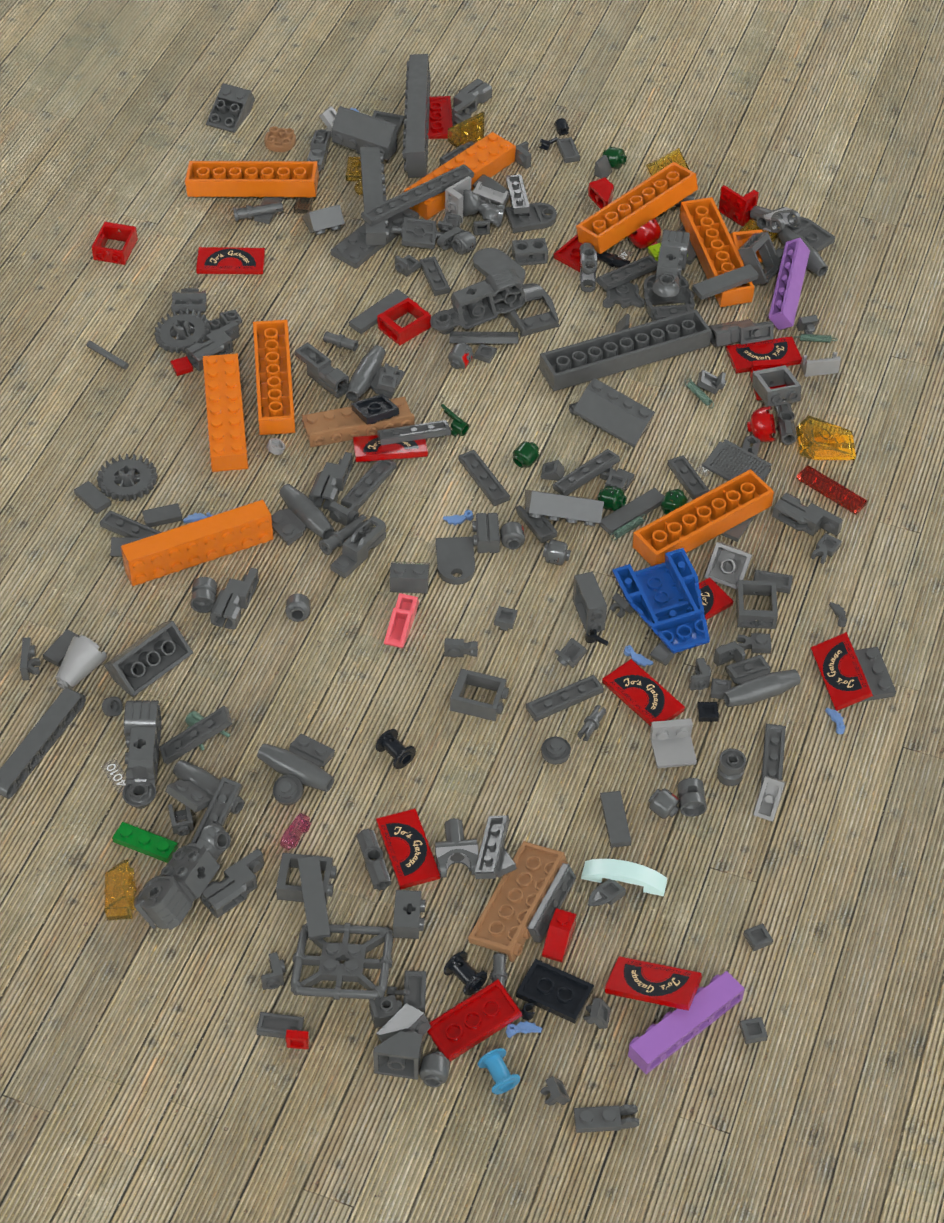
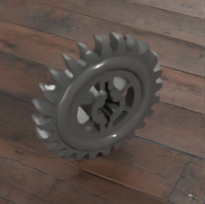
M186 308V313L183 314L182 310L179 309V315L173 310V317L169 316L168 313V320L162 317V324L157 322L158 327H155L154 333L159 347L165 351L169 350L171 353L176 351L179 354L181 351L186 353L185 348L197 342L203 343L206 341V335L210 333L211 326L205 314L202 315L200 311L196 315V311L193 309L190 314L189 309Z
M127 453L125 460L121 458V455L118 456L119 461H115L112 457V464L106 461V468L101 465V471H98L97 482L101 492L105 493L107 497H112L114 500L119 498V501H123V499L130 501L131 498L137 500V497L142 498L143 494H149V490L154 489V485L157 483L156 479L158 478L156 467H154L152 462L149 464L148 458L143 462L142 455L136 460V455L133 454V458L129 459Z

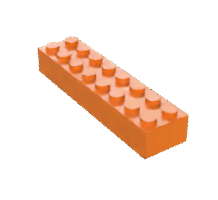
M492 132L405 189L404 192L463 164L474 172V177L471 180L472 191L474 189L473 184L483 174L491 178L515 162L516 146ZM445 191L410 209L419 213L424 219H430L445 209Z
M189 161L185 178L187 197H316L319 180L317 161Z
M675 162L671 163L576 225L579 242L582 244L591 243L599 254L605 252L641 226L698 190L696 173Z
M713 197L681 202L680 220L685 231L690 233L689 240L707 279L743 267L742 259ZM751 281L716 294L715 297L720 307L750 303L753 299L755 287Z
M288 320L253 322L260 435L295 433Z
M238 353L203 356L212 472L248 469Z
M750 469L633 532V548L651 566L664 563L665 553L684 548L687 553L771 507L774 491Z
M260 500L122 545L121 551L125 572L131 585L135 586L261 543H266L273 540L272 517L264 500Z

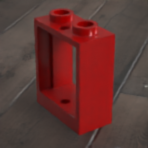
M104 222L92 245L93 260L125 265L138 240L136 227ZM108 239L126 242L122 250L104 247Z
M409 297L377 315L378 329L399 346L431 328L430 313ZM408 312L417 319L403 328L394 322Z

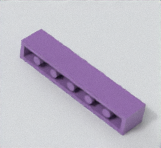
M801 238L785 243L768 317L778 330L794 325L810 254L809 248Z
M727 971L722 975H716L709 985L705 988L700 987L697 990L689 1011L678 1008L673 1012L669 1011L657 1025L652 1024L644 1035L635 1037L629 1044L628 1057L645 1074H648L743 999L745 988Z

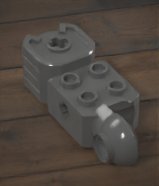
M663 230L656 279L652 286L654 293L658 296L674 297L680 292L679 278H681V271L686 268L689 232Z
M510 267L490 273L485 280L453 292L451 296L453 308L435 313L430 320L431 326L441 334H449L458 325L467 330L497 318V315L500 313L506 314L521 308L527 301L522 288L523 283L516 271Z
M128 700L125 703L124 735L129 752H125V764H128L126 768L127 781L122 795L127 804L138 809L147 807L156 796L155 784H157L162 726L158 700Z
M216 823L208 824L203 828L197 843H189L178 848L173 853L169 863L162 869L161 874L146 882L134 899V907L153 929L157 926L160 929L169 928L171 930L181 924L192 908L193 901L199 899L221 867L217 859L230 846L231 842L230 835L221 825Z

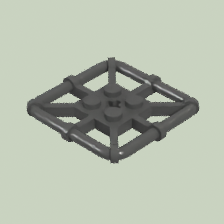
M307 923L302 926L296 953L293 954L292 959L294 966L290 983L291 992L294 995L334 997V1000H340V998L380 1000L384 997L387 989L389 969L393 963L391 959L393 931L389 927L351 925V923H345V925L329 924L330 933H344L342 943H329L323 938L314 939L312 941L322 949L321 956H310L304 954L307 937L309 938ZM350 934L377 935L364 944H349ZM384 943L383 956L380 959L366 958V953ZM302 965L319 966L318 972L300 982ZM364 968L381 969L379 985H374L363 975ZM322 980L336 981L335 988H315L312 986ZM343 982H358L366 990L342 989Z

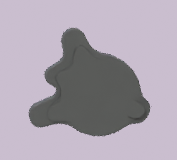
M629 281L606 291L603 307L611 308L615 304H620L622 308H627L631 305L642 308L645 306V300L639 295L638 285L636 283L634 285Z

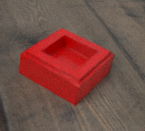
M187 356L170 361L176 376L193 372V366Z
M286 1030L287 1048L309 1049V1031Z

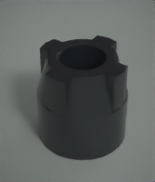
M560 118L555 121L554 125L560 136L567 135L569 133V126L566 119Z

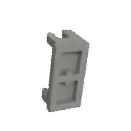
M478 181L473 193L480 196L481 203H491L496 206L499 204L506 205L510 195L508 191L502 193L482 186V182Z
M833 352L832 358L807 360V355H803L800 366L805 377L836 374L839 372L841 358L837 356V352Z

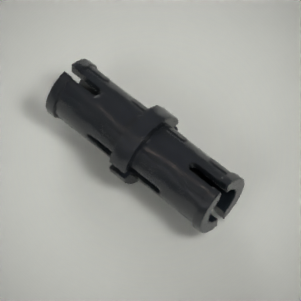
M597 253V260L605 262L611 267L620 268L630 263V261L618 257L617 254Z

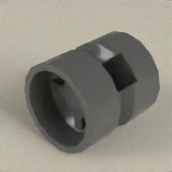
M199 577L193 581L190 605L194 611L199 613H209L212 611L216 602L215 595L217 594V582L214 579Z
M729 748L720 755L717 778L723 785L735 786L743 779L746 757L740 750Z
M687 778L680 781L677 789L681 813L685 816L694 817L706 812L707 805L703 781L697 778Z

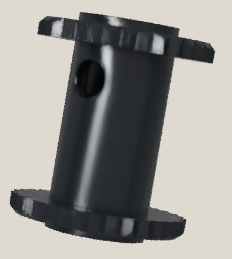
M389 729L378 738L375 748L379 752L386 750L394 758V768L402 769L413 760L416 749L414 746L405 747L397 739L398 731L396 729Z
M461 951L452 956L446 963L444 974L446 976L454 974L465 985L463 992L468 996L474 994L484 985L487 973L485 971L477 973L466 962L468 954L465 951Z

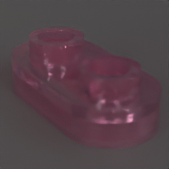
M300 813L283 834L280 846L287 850L295 848L302 834L307 833L310 829V817Z

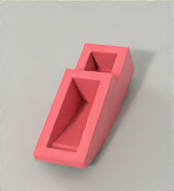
M399 593L384 640L385 645L399 648L404 647L419 605L418 597Z

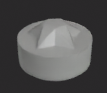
M271 438L266 448L272 454L281 455L284 452L285 444L280 439Z

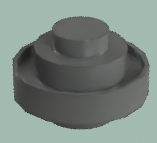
M550 737L542 743L541 754L543 759L550 764H562L570 758L571 747L568 741L562 737Z
M283 775L277 779L273 786L275 799L287 806L297 803L304 792L301 781L293 775Z

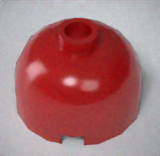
M654 218L637 229L635 233L630 234L628 238L637 248L645 249L658 244L657 240L661 236V228Z
M771 406L758 408L751 415L750 422H747L748 432H752L754 437L760 439V442L776 441V438H772V434H776L774 416L769 413V410H772Z

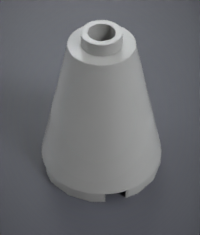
M75 634L55 677L57 685L62 689H72L102 664L107 658V654L105 651L101 653L98 650L100 646L83 635H80L78 638V634Z

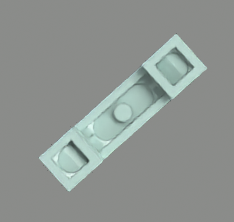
M617 859L587 860L581 875V879L602 883L603 878L644 886L643 892L664 896L668 879L646 866Z

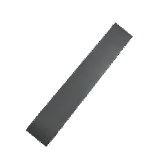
M65 688L0 768L1 796L10 799L81 711L86 701L85 695L69 688Z

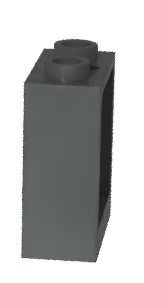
M768 231L753 234L738 250L744 265L751 264L759 274V278L752 281L753 285L769 283V280L780 269L781 262ZM757 250L759 251L760 256L765 265L764 269H762L758 257L756 255Z
M786 365L753 371L752 387L766 406L772 407L801 401V385ZM784 384L786 385L785 387H780V388H774V389H770V388H769V387L778 386V385H784Z
M593 571L574 575L572 600L586 633L589 634L591 629H596L597 632L605 630L607 604Z
M738 580L736 588L737 627L776 629L778 619L776 582ZM743 595L770 596L771 611L744 610Z
M461 669L450 697V711L496 721L498 714L501 715L504 708L503 699H507L509 694V688L506 687L507 679ZM467 685L497 691L493 705L463 698Z
M282 853L276 885L277 900L304 902L302 886L288 884L291 868H299L298 858L311 857L312 855ZM319 856L321 871H325L323 887L327 905L328 898L333 896L334 884H331V881L336 878L337 866H333V857Z

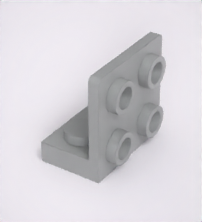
M470 176L445 189V214L460 215L462 222L464 190L471 191L472 178Z
M691 718L651 723L650 740L658 769L696 765L697 760L691 739L693 726Z

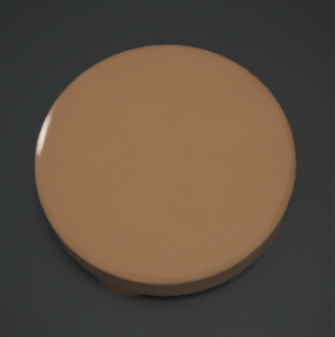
M270 127L269 132L264 137L265 146L274 152L291 150L296 145L294 130L292 128Z

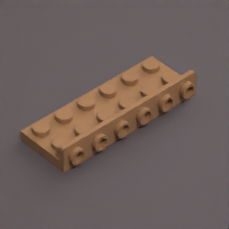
M404 396L389 399L399 408V415L377 421L375 424L367 425L352 410L351 406L302 415V422L311 448L353 440V437L377 435L378 430L415 425L414 414H411Z
M523 841L513 858L517 869L502 877L468 937L469 943L508 954L509 961L515 962L517 956H520L523 951L524 943L531 937L527 929L561 865L563 863L568 864L564 852Z

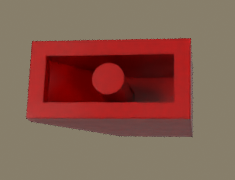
M606 177L589 183L588 196L600 210L612 202L614 185Z
M556 908L549 925L542 957L563 962L575 930L577 914Z

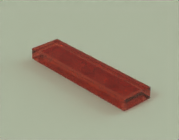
M809 465L797 475V480L855 515L867 505L866 499Z

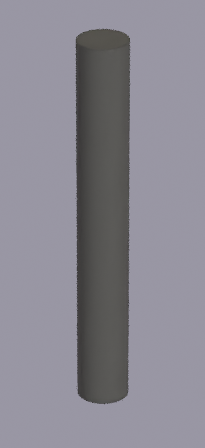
M87 342L86 346L125 370L128 368L129 364L94 342Z

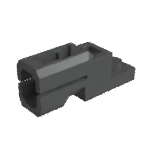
M476 79L459 90V93L453 96L452 122L453 114L457 113L461 117L466 114L471 115L477 110L478 103H484L492 98V87L486 82Z
M750 319L709 326L712 331L710 342L715 347L726 346L735 342H739L742 345L774 339L772 321L754 323Z
M233 321L207 334V341L203 343L197 342L185 348L186 356L190 363L198 371L204 369L203 356L232 353V341L240 337L238 323Z
M308 342L295 350V356L307 364L308 376L338 399L346 394L349 376L340 369L333 368L331 366V359Z
M345 452L343 459L340 458L338 464L326 462L323 471L317 474L309 494V499L318 508H321L323 504V509L329 510V505L333 501L337 502L338 491H343L353 466L352 453Z
M785 493L775 504L772 517L811 536H814L820 528L837 536L841 532L843 519L813 503L808 507L801 504L800 499L789 493Z
M374 515L342 544V555L330 565V570L343 578L348 577L369 557V550L377 547L386 538L385 522Z
M250 568L248 575L245 574L243 581L229 579L226 588L220 591L210 613L211 624L223 627L225 623V628L232 630L237 628L241 619V608H248L259 583L258 569Z
M256 849L224 871L225 879L220 882L213 881L207 885L200 896V900L214 917L219 918L247 899V895L257 888V880L254 873L264 866L263 853Z

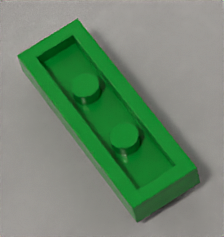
M125 822L121 823L112 837L114 843L169 863L173 853L178 848L177 842Z

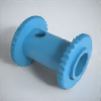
M497 1048L486 1053L478 1061L480 1068H487L495 1082L491 1091L497 1095L513 1089L520 1082V1076L517 1074L511 1075L504 1063L503 1058L507 1052L503 1048Z

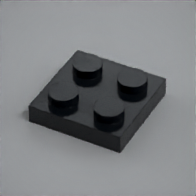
M384 394L351 403L352 410L367 425L399 415V408Z

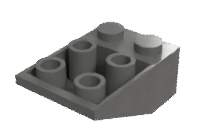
M222 83L206 125L235 133L249 115L255 102L251 90Z

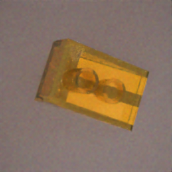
M809 415L796 427L799 455L812 460L856 459L852 431Z

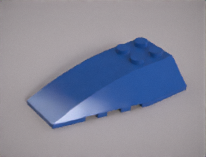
M684 548L665 553L664 563L635 572L630 564L612 569L626 601L673 654L710 642L698 575Z

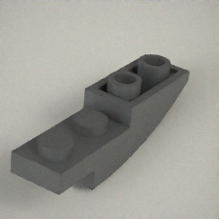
M324 129L315 130L310 143V152L306 160L317 161L318 171L324 170L330 144L331 131Z

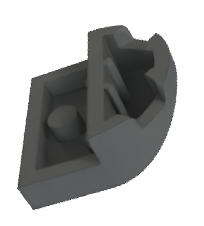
M198 288L181 289V292L174 291L172 293L171 311L173 312L174 310L179 314V309H181L184 314L186 313V308H188L189 312L195 309L196 314H198V311L203 313L207 308L206 291L199 292Z

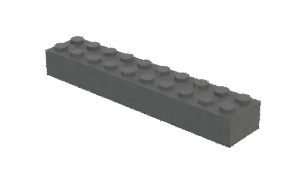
M428 54L410 55L409 61H407L402 154L403 159L406 161L404 162V171L408 173V178H420L427 175L429 139L427 133H429L431 83Z
M694 309L541 353L539 369L554 392L591 381L593 378H602L710 346L712 331L699 312Z

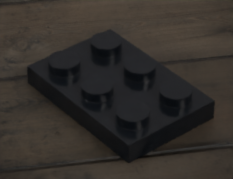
M535 958L516 992V997L575 1024L594 990V985Z

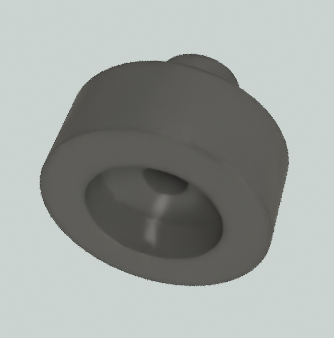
M116 696L105 698L102 703L104 714L108 717L120 715L123 710L120 698Z

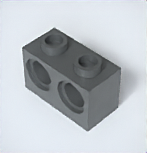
M545 238L512 241L513 260L520 266L548 263V248Z

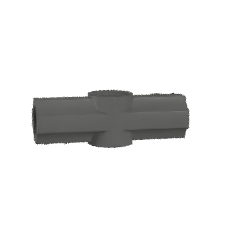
M791 403L775 406L778 422L777 430L780 432L781 442L785 443V445H792L797 441V434L794 424L795 415L792 412Z
M369 828L361 830L357 834V840L365 861V868L369 873L373 888L379 891L384 890L391 885V879L383 859V851L379 847L374 830Z

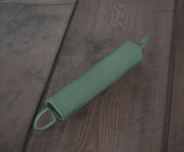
M800 334V336H794L800 337V341L827 343L837 341L832 340L837 338H832L831 335Z
M692 380L686 385L706 406L713 403Z
M640 516L615 530L613 532L616 539L620 538L643 524L645 520Z

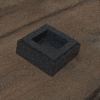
M697 702L699 722L719 721L717 702Z

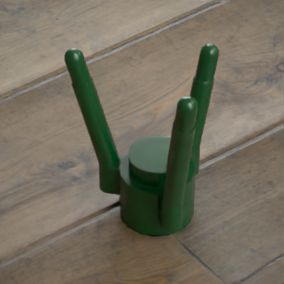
M441 404L444 412L453 419L451 435L454 437L458 434L464 436L469 429V424L459 418L444 404Z

